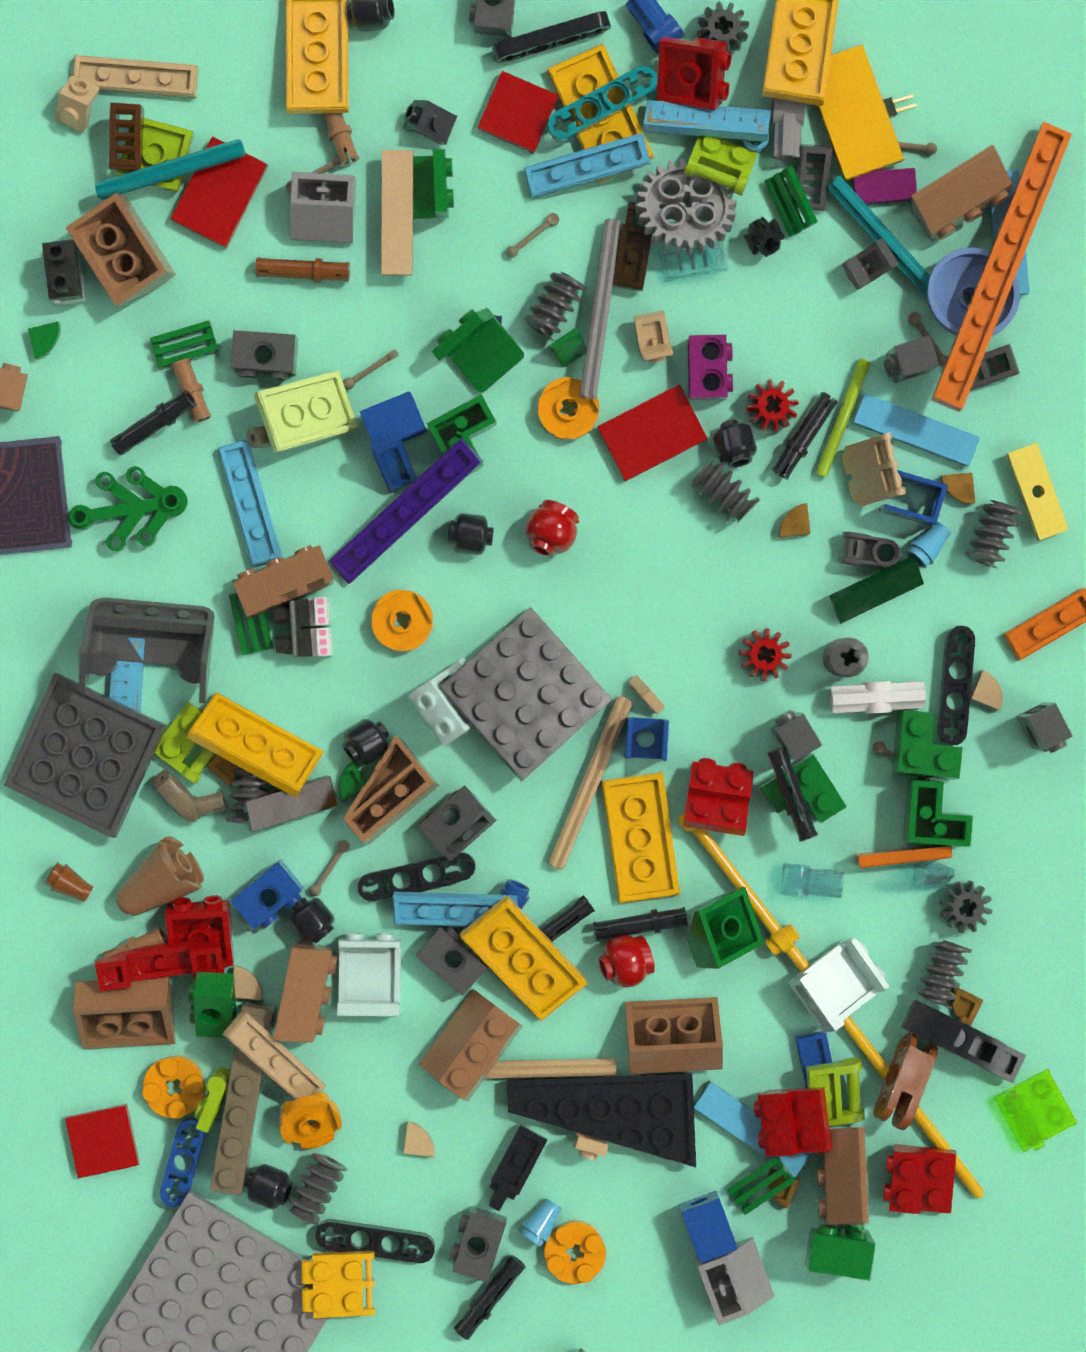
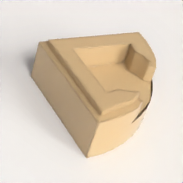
M981 670L970 699L1000 710L1002 706V691L997 680L988 672Z
M637 675L628 681L631 688L654 713L658 714L665 708L656 695Z
M235 965L233 974H235L236 998L263 1000V990L257 978L248 969Z
M408 1121L404 1154L434 1157L435 1147L430 1135L419 1124Z

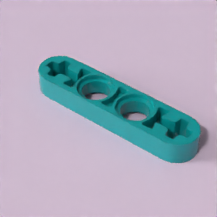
M649 66L636 67L556 111L548 120L549 134L557 141L569 140L652 94L657 86L656 72ZM642 74L644 78L649 76L651 78L648 83L649 87L645 88L643 85L635 87L633 89L635 96L631 97L629 87L624 82L628 80L629 86H632L638 82V75ZM613 88H619L624 92L625 99L620 104H613L607 98L608 92ZM584 104H594L598 109L597 116L593 119H585L580 113V109ZM574 110L576 119L581 125L576 127V122L574 121L567 126V133H563L561 130L555 131L554 128L557 126L556 120L561 119L562 122H567L572 119V114L569 112Z

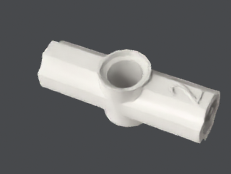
M880 681L863 682V685L831 686V712L853 713L865 711V713H887L897 709L926 708L924 682L919 681L902 683Z

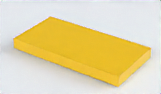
M286 0L287 114L349 113L348 0Z
M776 0L762 96L818 106L824 105L839 0Z
M604 43L547 68L563 108L618 78ZM613 88L608 92L607 98L613 104H620L624 101L625 94L621 89ZM586 103L581 107L580 113L585 119H593L597 116L598 109L594 104ZM629 106L576 135L582 150L643 133V130L632 106ZM573 110L569 112L572 114V119L569 121L570 123L575 121L576 127H579L581 124L576 119L575 111ZM644 135L649 157L651 160L654 158V155ZM613 176L602 178L596 181L597 183H599Z
M863 44L831 55L825 102L823 106L817 105L845 182L903 162V154Z
M217 692L187 735V738L295 798L324 753L321 749Z
M663 772L602 780L619 903L680 895Z
M508 895L460 933V938L540 1021L588 984L584 975Z

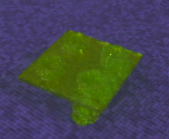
M1049 1069L994 1097L1023 1153L1031 1148L1034 1151L1041 1149L1045 1146L1044 1141L1077 1124Z

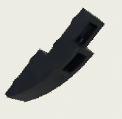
M913 1000L901 1025V1028L1011 1083L1014 1082L1026 1057L1025 1054L1005 1045V1043L917 1000Z

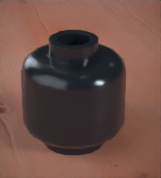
M351 0V3L347 4V16L351 23L354 22L360 31L367 32L385 29L390 24V20L394 19L393 0Z
M738 420L725 421L713 436L714 446L720 462L727 464L730 468L742 467L752 462L757 446L752 429L748 424L738 423Z
M460 513L455 520H450L448 545H452L456 553L481 555L485 551L486 545L492 546L494 529L493 527H488V521L483 515Z
M362 719L344 733L345 742L342 743V747L355 764L360 762L368 765L387 751L388 743L386 738L389 737V733L380 721L374 723L369 719Z
M304 897L291 908L294 914L289 918V925L305 943L313 941L316 944L334 929L332 924L335 917L319 898L307 901Z
M268 1164L260 1165L256 1171L250 1170L244 1183V1187L248 1189V1199L271 1210L276 1209L279 1205H285L293 1183L289 1181L287 1172Z

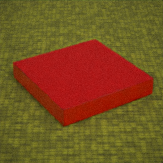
M502 71L480 120L478 130L535 154L559 95Z
M127 1103L70 1115L65 1118L78 1178L134 1167L140 1164Z

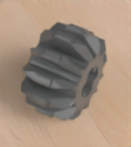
M717 2L716 12L712 8L706 7L704 11L706 17L698 18L697 23L703 28L698 29L696 34L700 38L727 42L726 51L730 52V46L734 50L739 51L741 49L739 41H747L748 34L743 30L749 27V21L741 20L744 16L743 10H738L735 14L733 13V3H729L727 10H723L722 3ZM719 24H723L724 28L728 29L727 34H722V31L718 29Z
M968 880L965 888H963L961 882L956 881L954 882L956 892L949 888L944 890L950 896L949 900H939V904L948 906L947 909L940 912V916L943 918L950 917L946 923L950 928L958 923L957 929L960 933H964L967 924L970 931L976 932V921L984 926L987 924L986 919L981 917L982 914H992V909L984 907L992 899L990 896H982L985 890L983 886L979 885L974 889V882ZM963 900L972 903V906L968 907L969 913L967 914L961 910L959 911V908L963 906Z

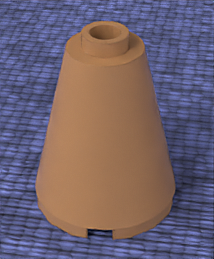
M166 836L160 840L118 890L117 904L122 912L137 916L193 893L203 886L200 884L204 881L201 867L191 852L185 855L180 849L184 844L171 836Z

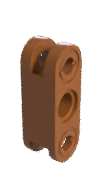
M910 1032L902 1037L896 1048L873 1111L874 1117L882 1121L888 1120L893 1114L892 1125L902 1131L906 1130L914 1119L938 1054V1047L932 1043H928L922 1051L916 1048L917 1037Z

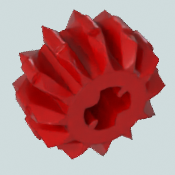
M768 379L766 381V390L762 385L757 384L754 388L758 395L749 393L747 396L749 401L756 404L747 406L746 412L756 411L757 414L750 419V422L753 424L759 419L763 420L760 425L761 431H764L768 423H771V430L775 433L779 428L778 421L784 428L790 426V423L785 416L789 418H796L797 413L789 409V407L797 406L799 401L795 399L788 400V397L795 391L791 388L786 393L782 392L785 385L784 381H780L777 388L774 389L772 379ZM771 398V402L774 399L778 401L779 405L776 408L778 413H774V410L769 413L765 409L768 404L767 399Z
M769 628L763 630V639H761L756 630L752 631L751 634L755 642L753 643L749 639L744 638L742 643L750 649L749 651L739 650L738 652L740 656L749 657V660L740 664L741 667L746 668L751 664L753 665L748 674L750 677H754L760 669L761 681H766L767 670L770 671L774 679L778 678L779 674L775 668L776 666L784 671L788 669V666L781 662V658H792V654L782 653L781 649L787 648L790 645L789 642L785 641L778 645L777 642L782 634L776 632L773 638L770 639ZM762 646L765 650H772L773 656H769L771 661L768 663L765 660H759L757 657V653H761L759 648Z

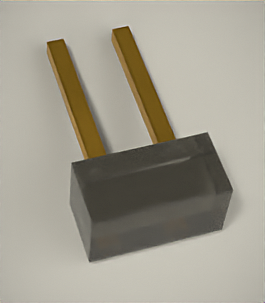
M913 94L896 100H892V97L883 99L889 118L898 115L897 112L916 107V104L896 110L894 105L896 102L912 98Z

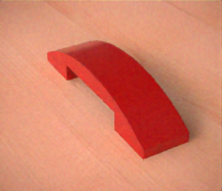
M175 942L144 946L119 952L95 961L100 992L131 988L132 981L193 973V979H196L197 972L224 973L220 944L206 942Z

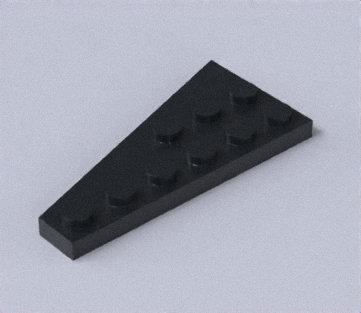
M692 1073L507 1080L509 1113L696 1168Z

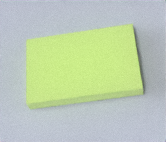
M339 370L258 391L253 394L274 453L359 429Z

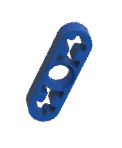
M194 1117L184 1119L177 1128L162 1182L160 1197L170 1207L180 1206L188 1191L191 1190L206 1132L196 1129L199 1120ZM191 1124L195 1125V1131L199 1132V1136L195 1135L190 1144V1147H196V1151L189 1147L178 1146L179 1143L185 1145L188 1133L184 1132L183 1128L188 1129ZM184 1153L191 1158L192 1165L189 1169L181 1170L176 1167L175 1157L178 1154ZM177 1176L188 1177V1181L184 1178L180 1181L179 1191L183 1192V1195H178L176 1199L171 1198L172 1194L170 1191H167V1188L173 1187Z

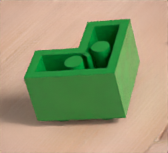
M482 394L427 423L443 455L462 438L477 453L470 439L497 425ZM483 463L480 464L473 472L483 468Z
M902 710L897 713L892 774L945 780L960 779L963 747L932 744L934 713Z
M809 753L792 764L805 802H809L811 807L809 810L817 822L823 823L847 807L814 754ZM784 769L783 772H784L785 778H786V780H787V783H788V786H789L790 791H792L791 786H790V783H789V780H788V778H787V775H786V772H785V769ZM776 775L758 786L775 813L778 814L787 808Z
M907 779L904 841L908 843L971 847L973 816L964 813L942 812L944 782Z
M819 1224V1228L810 1227L805 1266L810 1272L870 1281L876 1243L870 1232L864 1229V1225H838L835 1227Z

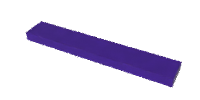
M463 438L460 439L332 557L329 562L348 584L352 583L484 461Z

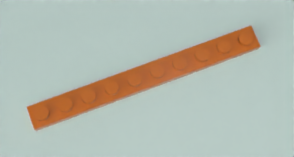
M1046 122L1041 124L931 398L932 401L957 412L962 411L1071 138V133Z

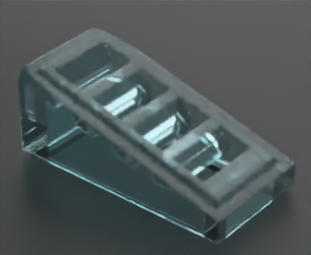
M717 240L714 248L716 265L711 266L709 249L712 248L706 244L704 253H702L703 268L698 267L696 252L699 250L697 247H693L692 254L689 255L691 270L686 271L683 254H687L686 248H681L678 254H675V248L660 251L659 255L664 282L728 271L723 242ZM671 256H676L679 273L674 274Z
M944 863L914 864V886L917 888H943L954 877V869Z

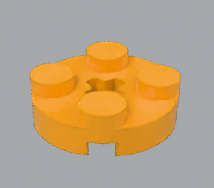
M570 377L556 379L545 387L539 399V420L545 430L558 439L573 440L583 437L592 430L598 419V397L596 396L595 400L581 398L580 389L582 381ZM567 400L570 404L576 403L577 408L574 409V416L569 417L568 414H561L560 410L563 408V401Z
M394 590L378 600L372 614L371 625L376 638L384 646L396 651H410L418 648L428 639L433 629V613L430 605L422 596L408 590ZM398 612L411 616L407 629L394 625Z
M182 1055L164 1057L156 1061L147 1071L143 1081L142 1095L149 1107L157 1114L167 1118L180 1119L192 1113L204 1098L206 1085L203 1072L199 1065L188 1057ZM175 1079L180 1080L179 1087L182 1089V1092L180 1094L178 1092L174 1094L169 1093V1087L166 1085L168 1080L170 1082L175 1081Z
M323 1092L287 1101L281 1106L279 1117L281 1136L288 1144L292 1145L291 1141L300 1143L301 1148L304 1149L324 1146L334 1139V1133L338 1129L340 1131L342 1127L340 1109L335 1102L329 1100L328 1094ZM314 1120L315 1123L309 1124L306 1121Z
M570 1220L552 1230L548 1242H545L544 1257L550 1273L562 1282L569 1284L588 1283L603 1268L606 1259V1247L602 1236L593 1225L581 1220ZM574 1244L580 1245V1251L584 1253L582 1257H577L576 1260L570 1259V1254L566 1253L567 1248L573 1249Z

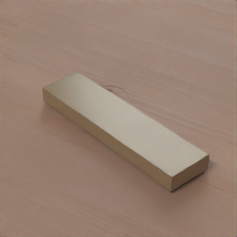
M74 55L73 76L98 86L100 91L185 98L197 97L198 65Z
M382 150V276H413V150Z
M242 1010L222 1034L294 1100L322 1092L326 1087L316 1075L280 1042L273 1040L274 1037L247 1012Z

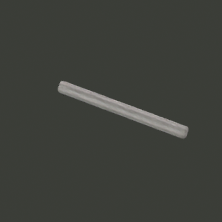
M606 219L603 228L580 389V397L588 400H595L598 390L621 221L617 219Z

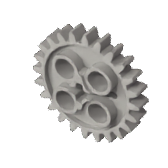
M681 159L679 167H675L672 161H668L667 170L658 165L656 175L649 172L646 182H641L640 192L637 193L635 213L640 214L638 224L645 225L644 235L654 233L652 243L655 244L660 240L664 241L663 250H667L670 245L675 246V254H678L681 248H686L688 255H691L693 247H697L702 254L706 244L714 249L717 240L723 242L726 232H731L732 222H734L736 217L734 210L737 201L732 199L734 190L726 189L727 187L696 175H693V177L685 175L686 163L684 159ZM695 191H701V192H703V193H705V194H704V195H700V194L695 193ZM664 192H671V193H673L674 195H673V196H669V195H666ZM698 218H704L708 222H701ZM667 219H673L678 223H670Z

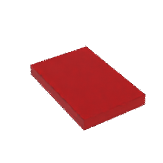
M212 136L206 149L225 142ZM245 153L244 157L195 171L171 220L228 248L268 168V164Z
M680 384L597 426L625 482L708 440Z

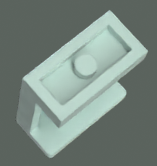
M464 657L408 695L444 747L472 728L470 723L439 689L440 686L468 663Z
M345 933V938L338 940L339 1001L337 1003V1016H400L402 938H395L394 933H376V938H364V933Z
M855 937L843 939L789 981V984L823 1033L838 1030L845 1024L843 1020L876 994L890 988L886 982V975L883 970L872 962L868 956L869 951L865 944Z

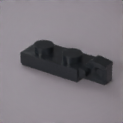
M521 1124L519 1125L491 1178L489 1187L495 1191L488 1206L500 1212L507 1197L514 1200L516 1195L520 1194L548 1140L546 1137Z

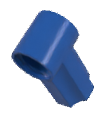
M629 0L626 3V8L643 29L645 39L656 54L659 55V41L661 38L681 39L684 37L678 22L671 14H666L656 0Z

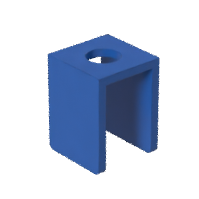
M411 392L403 393L360 411L372 443L399 433L402 442L426 432L425 425Z
M897 470L902 481L936 491L929 516L888 504L880 506L879 511L928 526L937 524L948 485Z
M627 717L624 757L626 759L648 758L667 761L669 720ZM643 729H648L654 734V742L649 747H641L637 743L636 736Z
M717 1190L679 1204L687 1230L701 1263L737 1250V1245Z

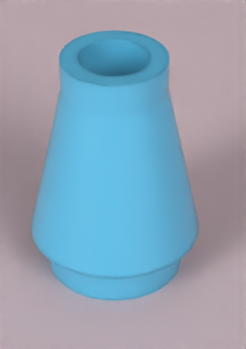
M937 522L932 528L909 544V549L906 552L907 556H913L921 568H926L928 564L932 565L951 532L945 525Z
M546 1198L544 1203L522 1224L524 1228L520 1233L541 1247L544 1241L548 1242L562 1208Z

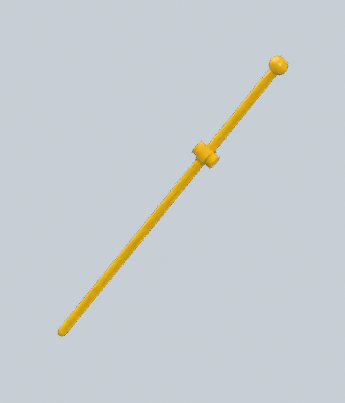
M684 813L681 814L678 818L681 828L694 833L736 889L746 887L754 913L771 933V937L765 941L771 952L775 956L782 951L786 953L800 972L810 966L795 946L794 942L801 938L795 927L791 923L785 927L780 926L707 830L683 827ZM848 1016L843 1020L845 1024L842 1027L882 1079L885 1080L889 1066L852 1018ZM918 1106L914 1120L933 1145L939 1149L953 1150L920 1106ZM956 1155L955 1173L975 1198H982L984 1194L983 1188Z

